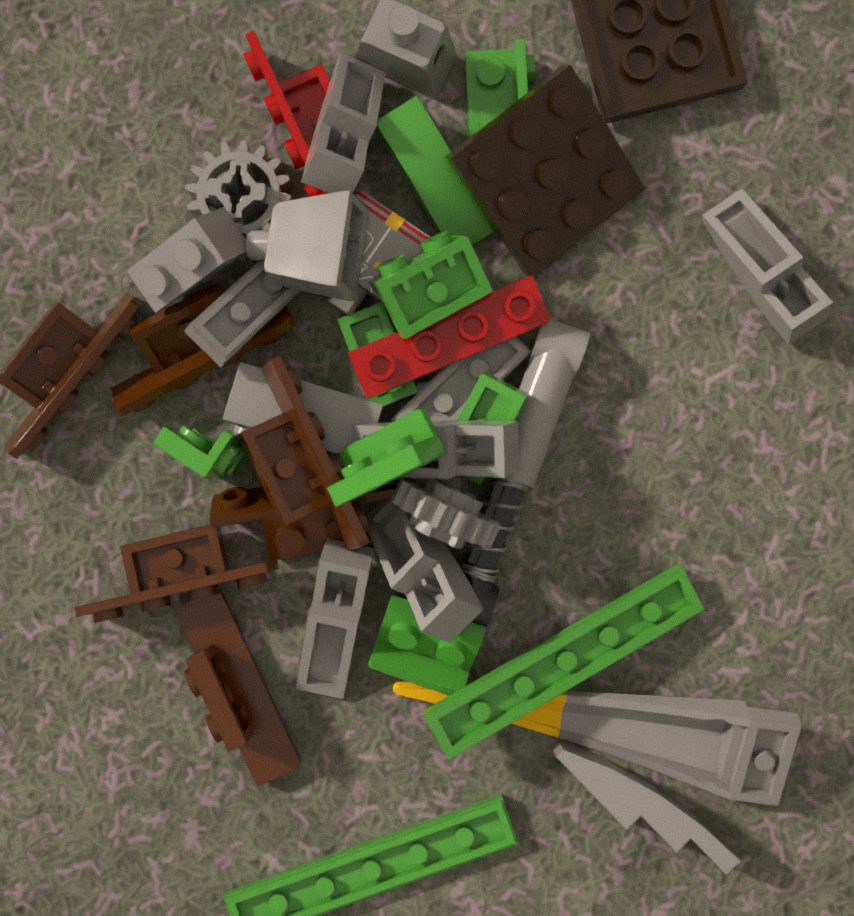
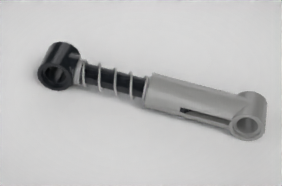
M553 319L539 327L519 387L521 391L529 394L516 419L518 421L519 471L505 478L493 477L496 481L489 483L492 492L488 503H484L482 506L485 510L484 514L499 522L501 527L491 548H484L476 543L467 546L470 552L468 559L461 563L462 566H460L484 609L472 622L485 627L489 623L500 586L494 584L496 582L495 579H497L496 573L500 571L497 563L501 552L507 550L504 543L508 532L515 529L512 521L516 509L522 508V505L519 503L523 491H528L527 488H535L570 385L580 367L590 338L589 332Z

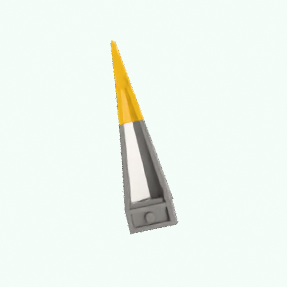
M396 682L393 684V692L397 695L434 704L449 696L411 682ZM566 691L511 723L641 765L728 800L774 806L779 805L802 727L798 713L747 707L746 701L580 691Z

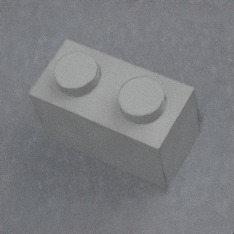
M225 207L195 217L129 268L127 273L153 311L157 313L184 300L247 254L246 239Z

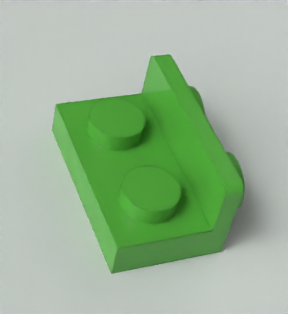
M515 39L513 49L465 51L469 138L528 93V85H535V56L526 55L525 39Z
M444 231L422 242L423 252L406 260L404 254L396 256L376 268L379 275L368 282L372 290L379 293L401 338L407 339L493 292L468 236H450L448 231Z
M424 408L415 410L340 450V456L345 465L341 472L345 479L327 488L335 507L362 497L447 454L427 411Z
M183 425L180 430L164 426L152 443L203 478L222 480L225 474L232 477L247 457L238 434L226 429L215 442L195 428L190 429Z
M391 595L368 666L379 672L446 695H451L466 686L470 669L483 642L486 627L471 622L449 643L421 632L409 601Z

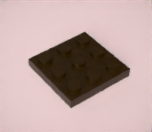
M571 0L600 113L606 124L741 90L748 83L726 0Z
M562 65L446 156L526 276L533 275L534 277L645 189L571 65Z

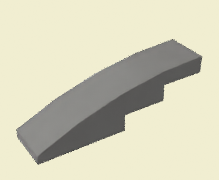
M559 740L551 747L555 756L626 830L642 816L676 853L692 839L726 875L741 862L734 852L697 817L651 783L605 758Z

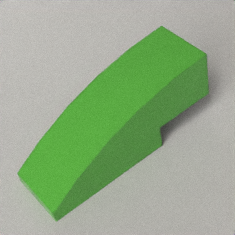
M417 95L378 119L376 127L377 136L402 173L404 182L438 234L448 231L450 236H468L472 247L494 234L495 231L447 160L446 156L451 153V150Z

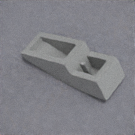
M340 53L313 134L301 180L302 183L326 193L351 191L353 193L364 172L369 140L377 127L385 79L384 71L345 53Z
M743 188L702 214V221L718 249L758 308L788 345L829 318L833 301L802 267L804 257Z
M432 421L447 454L402 477L450 479L455 476L508 477L519 471L518 421ZM392 422L354 425L355 442Z
M391 498L384 499L368 514L366 519L369 525V535L391 589L406 594L421 632L450 643L484 609L471 584L446 545L438 539L428 537L415 529L416 526L409 523L412 516L411 513L401 510L398 505L391 502Z
M326 539L319 560L313 601L308 613L296 684L297 690L344 699L375 548L362 546L348 550L343 541Z

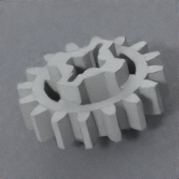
M241 140L238 151L233 152L226 141L222 142V155L215 157L206 150L203 155L208 163L205 168L192 166L190 169L198 179V183L185 185L186 192L190 196L197 198V200L186 205L191 215L200 216L211 212L209 204H214L216 207H225L245 239L251 230H270L273 207L278 202L293 200L291 195L282 192L292 187V183L288 175H279L284 168L279 158L272 159L267 163L269 154L266 147L261 145L252 154L246 140ZM253 168L259 170L268 178L271 187H266L264 183H256L254 181ZM229 169V170H228L227 172H225L222 176H220L218 179H216V178L218 177V175H220L223 171ZM244 185L249 195L241 196L240 202L236 206L230 195H238L240 187ZM260 211L265 212L259 219L249 224V220Z
M401 478L391 498V502L398 505L401 510L412 514L409 523L416 526L415 529L428 537L445 542L454 548L462 549L465 541L471 544L476 543L484 548H491L501 527L499 522L480 512L484 502L476 499V496L440 479L429 478L427 484L424 485L410 479Z

